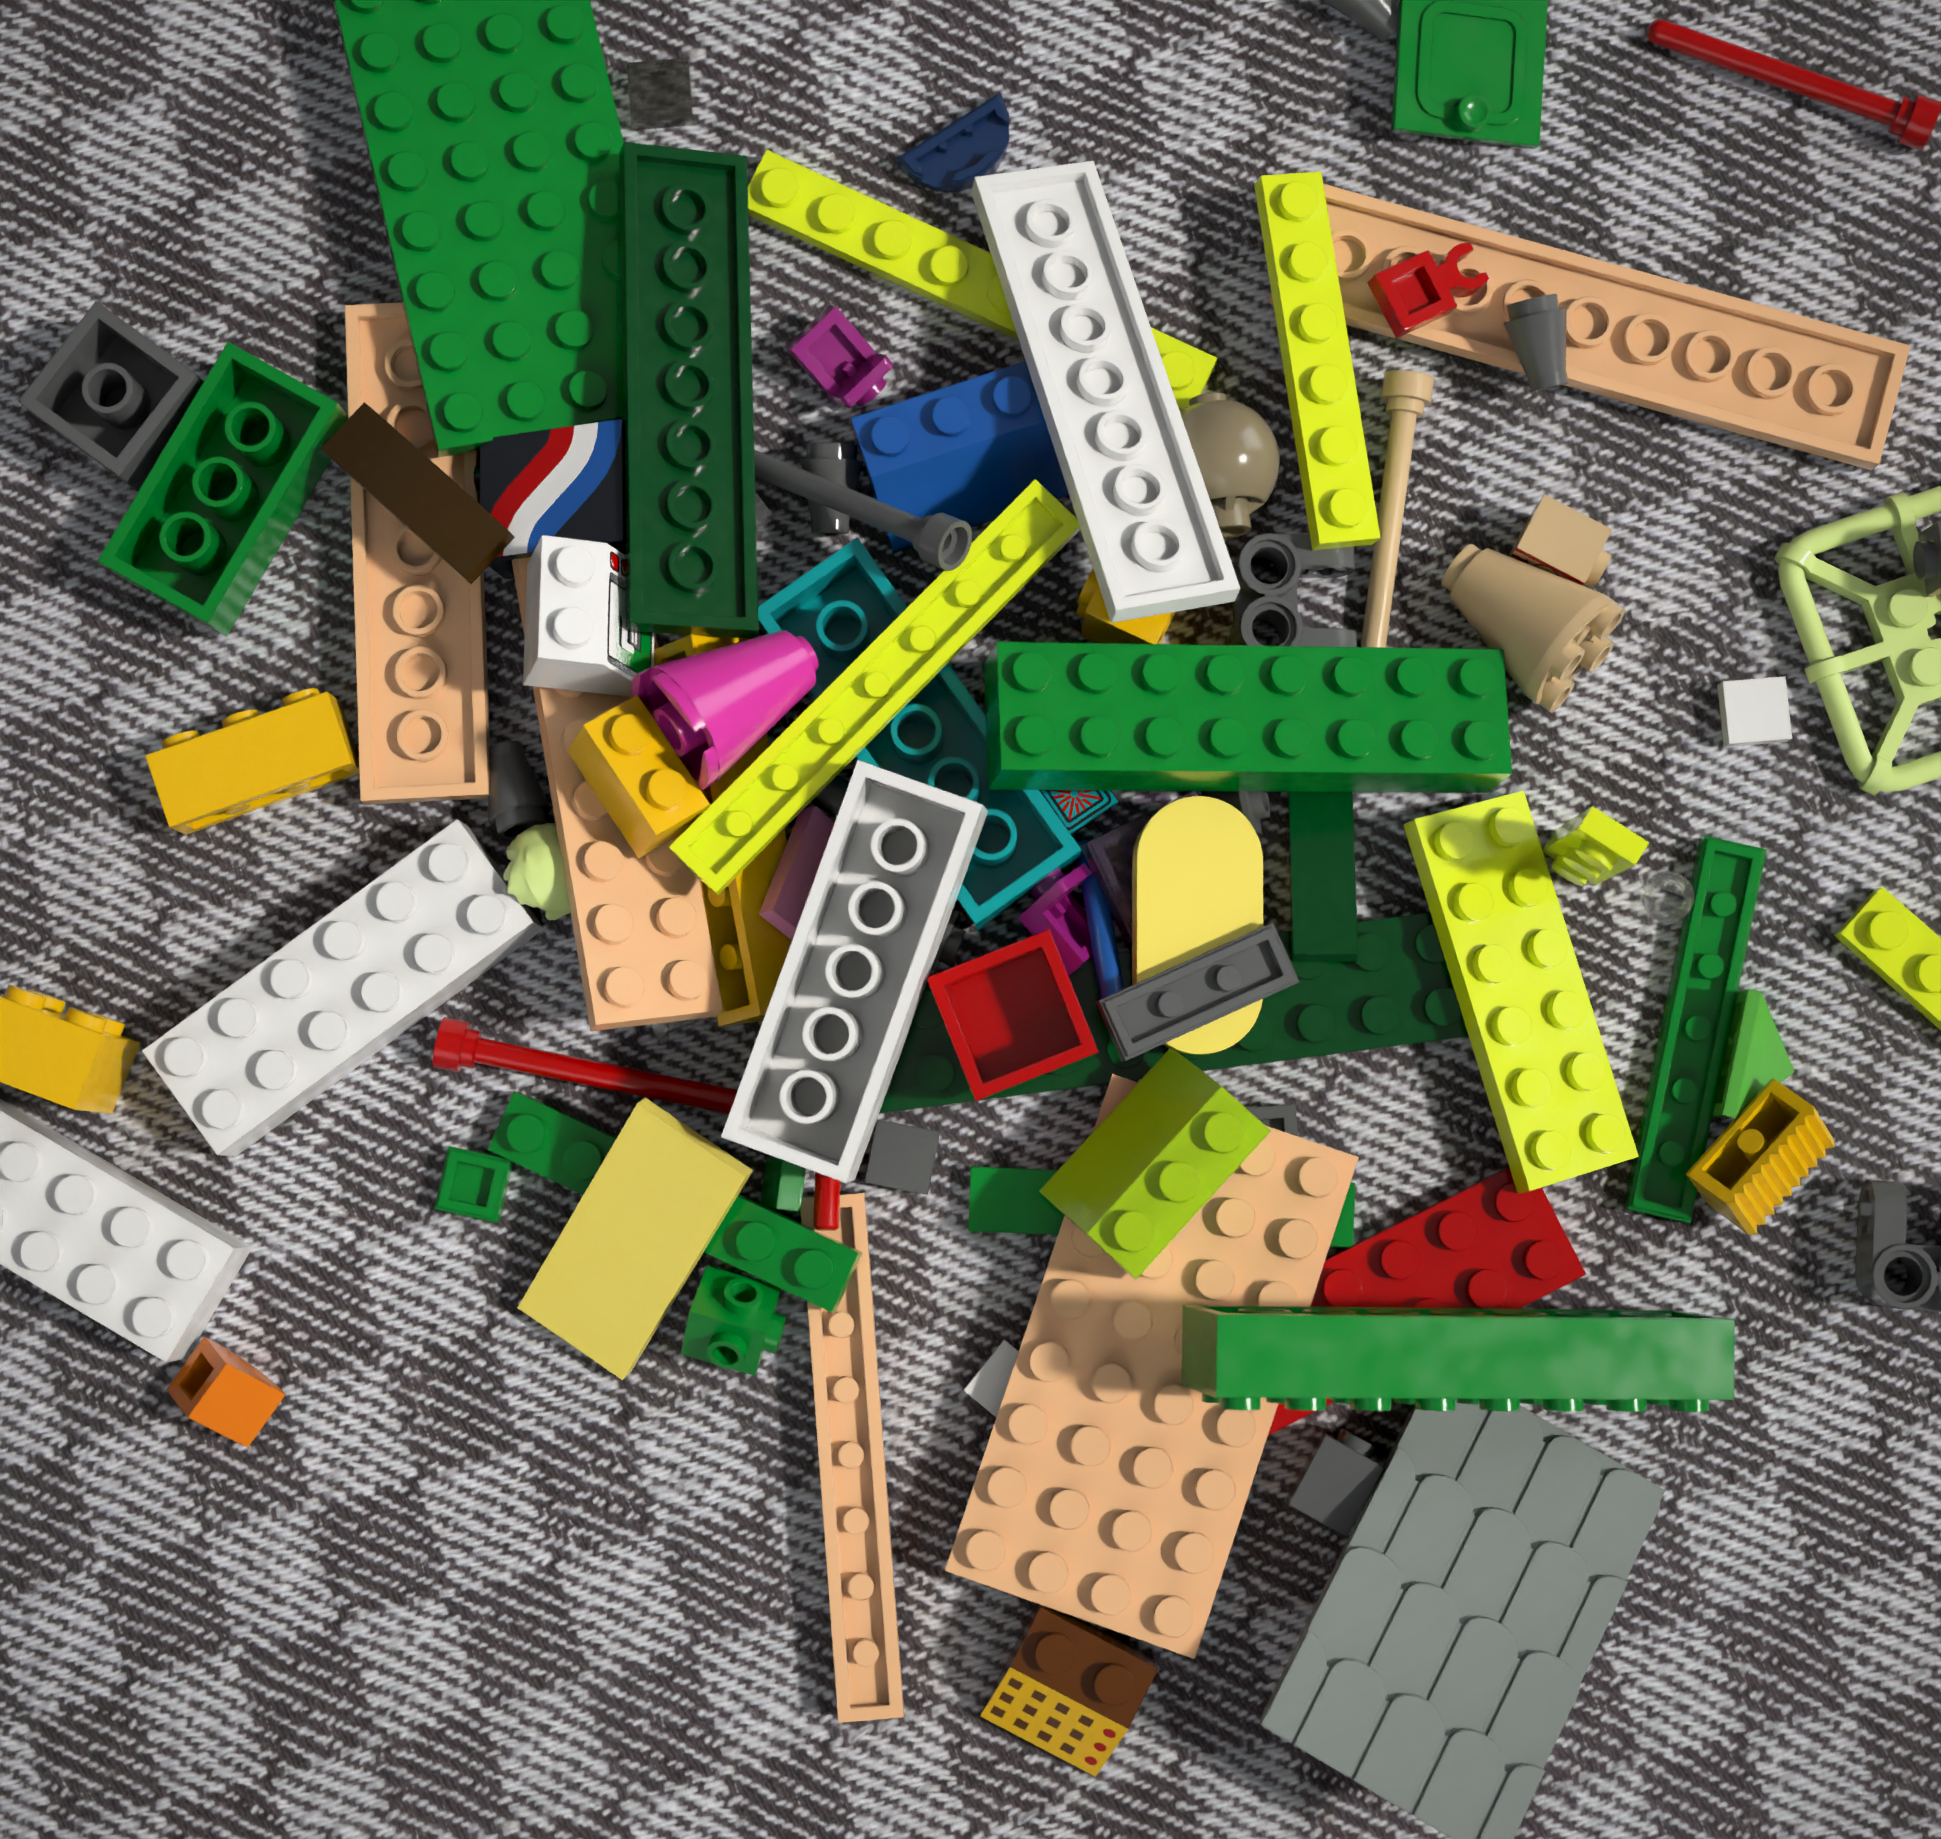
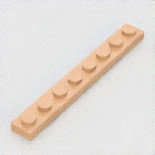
M865 1193L840 1195L839 1228L836 1231H816L863 1253L836 1312L831 1313L807 1301L838 1723L904 1718ZM814 1197L802 1198L800 1208L801 1224L816 1230L813 1227Z

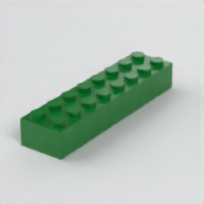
M996 642L984 663L988 789L1488 793L1512 774L1503 649Z
M1183 1305L1181 1385L1202 1392V1402L1219 1403V1408L1228 1410H1259L1260 1398H1266V1402L1285 1404V1408L1291 1410H1326V1398H1330L1332 1403L1350 1404V1408L1355 1410L1387 1411L1391 1410V1398H1394L1395 1403L1415 1404V1409L1427 1411L1456 1410L1457 1402L1479 1405V1409L1489 1411H1519L1520 1403L1543 1405L1544 1410L1566 1412L1583 1411L1584 1404L1606 1405V1410L1623 1412L1647 1411V1404L1667 1405L1668 1409L1673 1411L1708 1412L1709 1400H1734L1735 1319L1681 1310Z

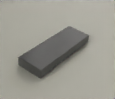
M1271 923L1096 1001L1095 1004L1119 1059L1123 1062L1297 984L1299 980L1275 925Z

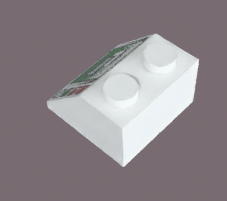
M542 535L527 564L523 685L632 697L631 683L634 676L654 666L655 633L626 631L625 555L608 543Z

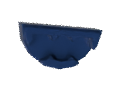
M1001 93L996 94L896 158L897 166L914 183L936 192H961L973 186L974 177L991 175L1000 167L1009 146V112Z

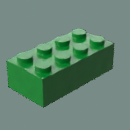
M227 342L97 561L118 577L227 637L332 460L321 448L348 420L347 413L338 402Z

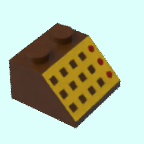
M1036 1603L980 1716L1096 1777L1129 1729L1158 1671V1667L1153 1656L1080 1618Z

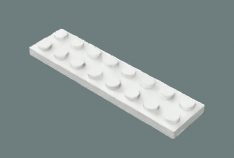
M1094 161L974 177L971 194L1110 622L1114 623L1234 602L1240 591V585Z

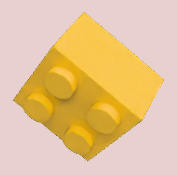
M8 984L5 994H0V1082L73 1110L112 1114L141 1042L121 1035L125 1024L91 1011L87 1013L72 1007L68 1008L67 1014H63L65 1001L32 989L26 990Z

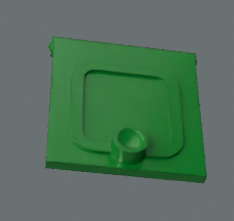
M1399 0L1391 131L1532 149L1539 147L1548 0Z

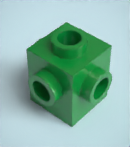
M706 1266L689 1311L681 1354L713 1363L724 1369H733L756 1376L764 1351L776 1354L784 1330L786 1316L776 1314L781 1288L751 1277Z

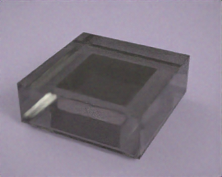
M688 58L626 63L630 118L633 130L695 125L691 69Z

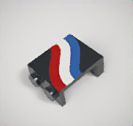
M623 419L493 437V441L480 444V463H477L474 468V485L480 497V505L515 537L489 565L506 580L514 579L512 560L531 557L542 535L608 543L625 555V448Z

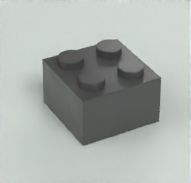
M95 301L18 402L39 420L138 492L204 381L196 373Z

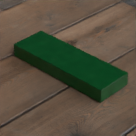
M1287 792L1292 962L1357 961L1358 933L1353 792Z

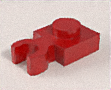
M1461 243L1453 247L1441 259L1438 266L1429 250L1375 274L1367 282L1396 339L1448 315L1457 307L1453 296L1460 298L1471 296L1488 281L1489 277L1486 272L1478 274L1476 277L1468 278L1463 276L1458 270L1457 263L1465 259L1474 250L1471 243Z

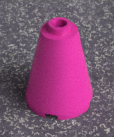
M780 630L649 667L634 676L631 683L632 697L638 695L694 781H699L698 787L700 790H704L725 774L815 686V671L818 669L819 663L814 649L802 636L795 637L786 630Z

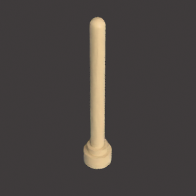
M1393 370L1384 373L1381 400L1387 403L1385 412L1391 415L1378 511V525L1381 538L1374 543L1360 647H1386L1416 418L1423 417L1424 407L1431 405L1434 378L1421 372Z

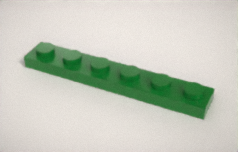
M514 1091L487 1150L584 1195L617 1137L522 1092ZM738 1195L704 1253L831 1313L836 1312L863 1253L741 1195Z

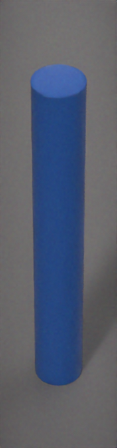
M1088 839L1077 843L1081 848L1077 864L1079 867L1085 863L1092 872L1081 883L1099 997L1102 999L1124 989L1100 842Z

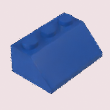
M1026 361L851 418L854 438L874 498L923 518L927 515L946 513L967 522L972 528L995 520L1035 479L1056 499L1070 496ZM886 532L893 553L913 547V542Z

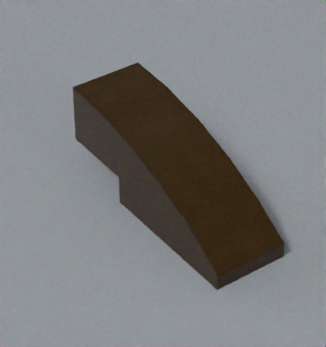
M365 402L321 448L346 474L381 503L396 519L470 584L481 575L515 538L510 531Z

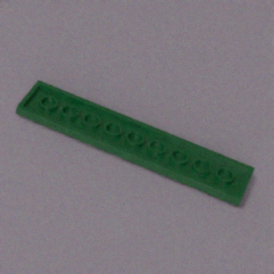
M1422 913L1357 922V961L1292 962L1291 931L1278 932L1299 983L1264 998L1260 1013L1253 1027L1233 1046L1219 1052L1204 1055L1179 1054L1205 1072L1469 1037L1431 913ZM1132 951L1118 953L1124 989L1132 985ZM1092 957L1070 974L1069 979L1098 1053L977 1101L1105 1085L1110 1083L1112 1074L1132 1081L1141 1080L1169 1048L1162 1044L1127 1061H1120L1095 1004L1096 1001L1100 1000ZM928 980L879 1114L975 1102Z

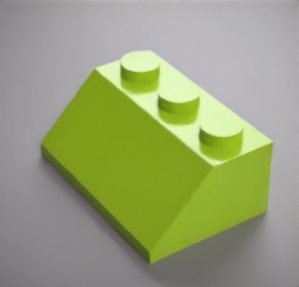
M1170 1047L1039 1192L1136 1280L1258 1147L1271 1130L1220 1084Z

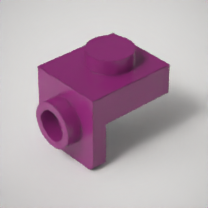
M828 305L784 347L833 404L847 408L852 407L855 403L858 407L863 406L875 398L886 385L883 376L894 366L886 355L878 354L874 351L838 307L834 305Z
M1085 863L1066 876L1059 869L1035 885L1030 890V894L1035 898L1036 902L1018 917L1032 935L1050 929L1068 976L1093 957L1086 912L1071 895V892L1092 874Z

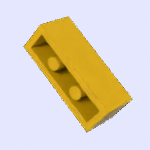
M317 688L305 689L282 699L283 707L261 715L256 709L238 712L224 718L221 721L223 728L202 736L199 735L198 731H186L164 739L161 742L162 750L145 755L169 828L187 835L360 774L359 754L341 702L328 691L320 694Z

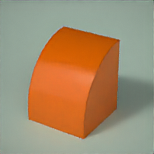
M205 1336L166 1389L189 1419L247 1448L286 1395L257 1368Z

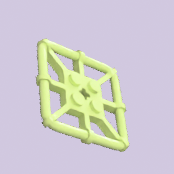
M1941 486L1911 496L1900 492L1886 497L1884 505L1807 530L1793 538L1790 543H1781L1774 558L1776 563L1779 564L1778 573L1782 592L1810 665L1804 669L1809 684L1816 683L1844 760L1853 776L1860 781L1859 789L1874 796L1879 791L1886 793L1902 791L1941 778V751L1892 767V761L1918 706L1941 699V639L1931 640L1927 629L1936 624L1934 615H1941V596L1926 597L1924 580L1918 579L1913 565V550L1915 543L1919 541L1916 520L1941 512ZM1891 529L1908 575L1874 586L1817 559L1815 554ZM1806 579L1860 604L1876 644L1834 657ZM1882 661L1897 703L1871 756L1841 674Z

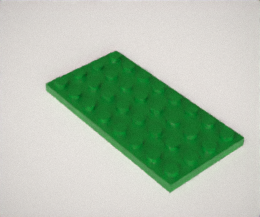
M333 0L438 458L480 450V444L493 441V437L623 419L619 152L624 140L590 0Z

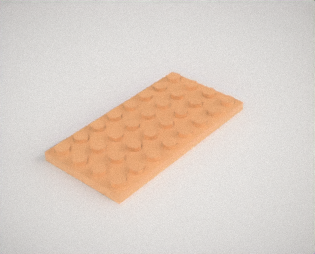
M1112 1074L1093 1132L1138 1082ZM1266 1126L1271 1130L1267 1137L1136 1280L1071 1220L1064 1216L945 1571L1195 1659L1278 1403L1266 1402V1398H1260L1259 1410L1219 1408V1403L1202 1402V1392L1181 1385L1183 1305L1310 1307L1359 1157Z

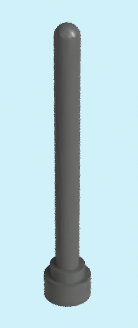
M754 449L756 478L913 542L914 549L919 552V556L924 562L943 570L952 571L956 569L967 557L972 542V531L967 522L946 513L927 515L923 518Z

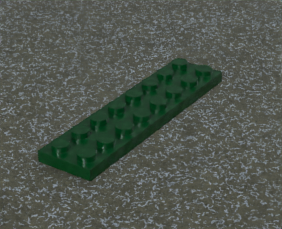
M624 142L619 152L622 404L625 448L626 543L624 545L626 631L752 639L759 631L747 156Z

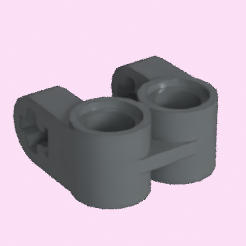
M1267 533L1257 535L1246 543L1232 562L1240 585V591L1233 602V625L1229 636L1230 645L1263 646L1255 639L1252 631L1253 621L1262 620L1274 625L1278 631V646L1357 647V636L1353 630L1303 628L1297 601V580L1299 578H1334L1354 573V547L1312 551L1310 534ZM1264 559L1272 563L1277 570V583L1265 584L1257 580L1251 571V560Z
M1866 1180L1861 1188L1858 1203L1856 1264L1854 1272L1857 1288L1864 1298L1875 1305L1896 1309L1941 1312V1246L1906 1244L1907 1197L1904 1185L1900 1182ZM1897 1258L1906 1268L1907 1280L1904 1287L1894 1294L1885 1283L1884 1273L1890 1261Z

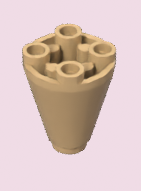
M1474 544L1465 547L1455 557L1442 579V585L1451 591L1450 599L1489 649H1503L1505 670L1523 693L1533 702L1541 705L1551 713L1556 711L1571 693L1575 684L1572 680L1583 668L1592 673L1609 655L1614 642L1607 636L1616 628L1625 613V609L1607 595L1489 548L1480 550Z

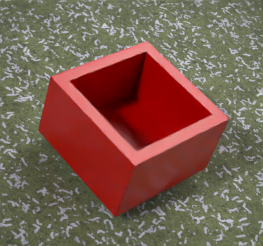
M1050 929L927 978L975 1101L1098 1053Z

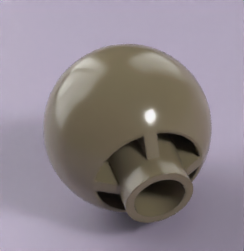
M1224 393L1197 395L1189 400L1190 406L1180 410V414L1223 539L1239 537L1251 531L1250 514L1264 505L1275 488L1280 469L1278 444L1267 422L1250 407L1237 401L1227 400V396Z

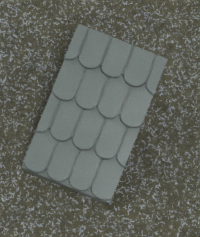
M1456 1402V1410L1427 1411L1415 1409V1404H1413L1383 1466L1384 1469L1348 1537L1259 1723L1261 1726L1291 1742L1298 1748L1412 1814L1451 1839H1514L1545 1773L1544 1767L1579 1694L1580 1684L1625 1590L1628 1583L1626 1581L1659 1511L1660 1501L1665 1490L1520 1406L1519 1411H1489L1479 1409V1405Z

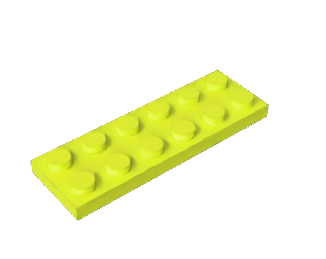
M1524 790L1424 816L1403 824L1517 1193L1532 1191L1639 1157Z

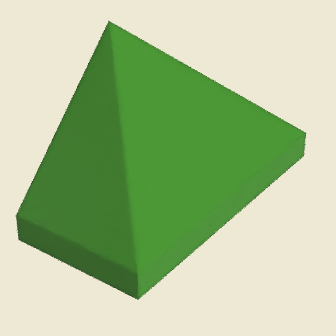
M1746 989L1739 991L1737 994L1712 1118L1719 1120L1736 1118L1771 1079L1781 1083L1795 1072L1761 991Z

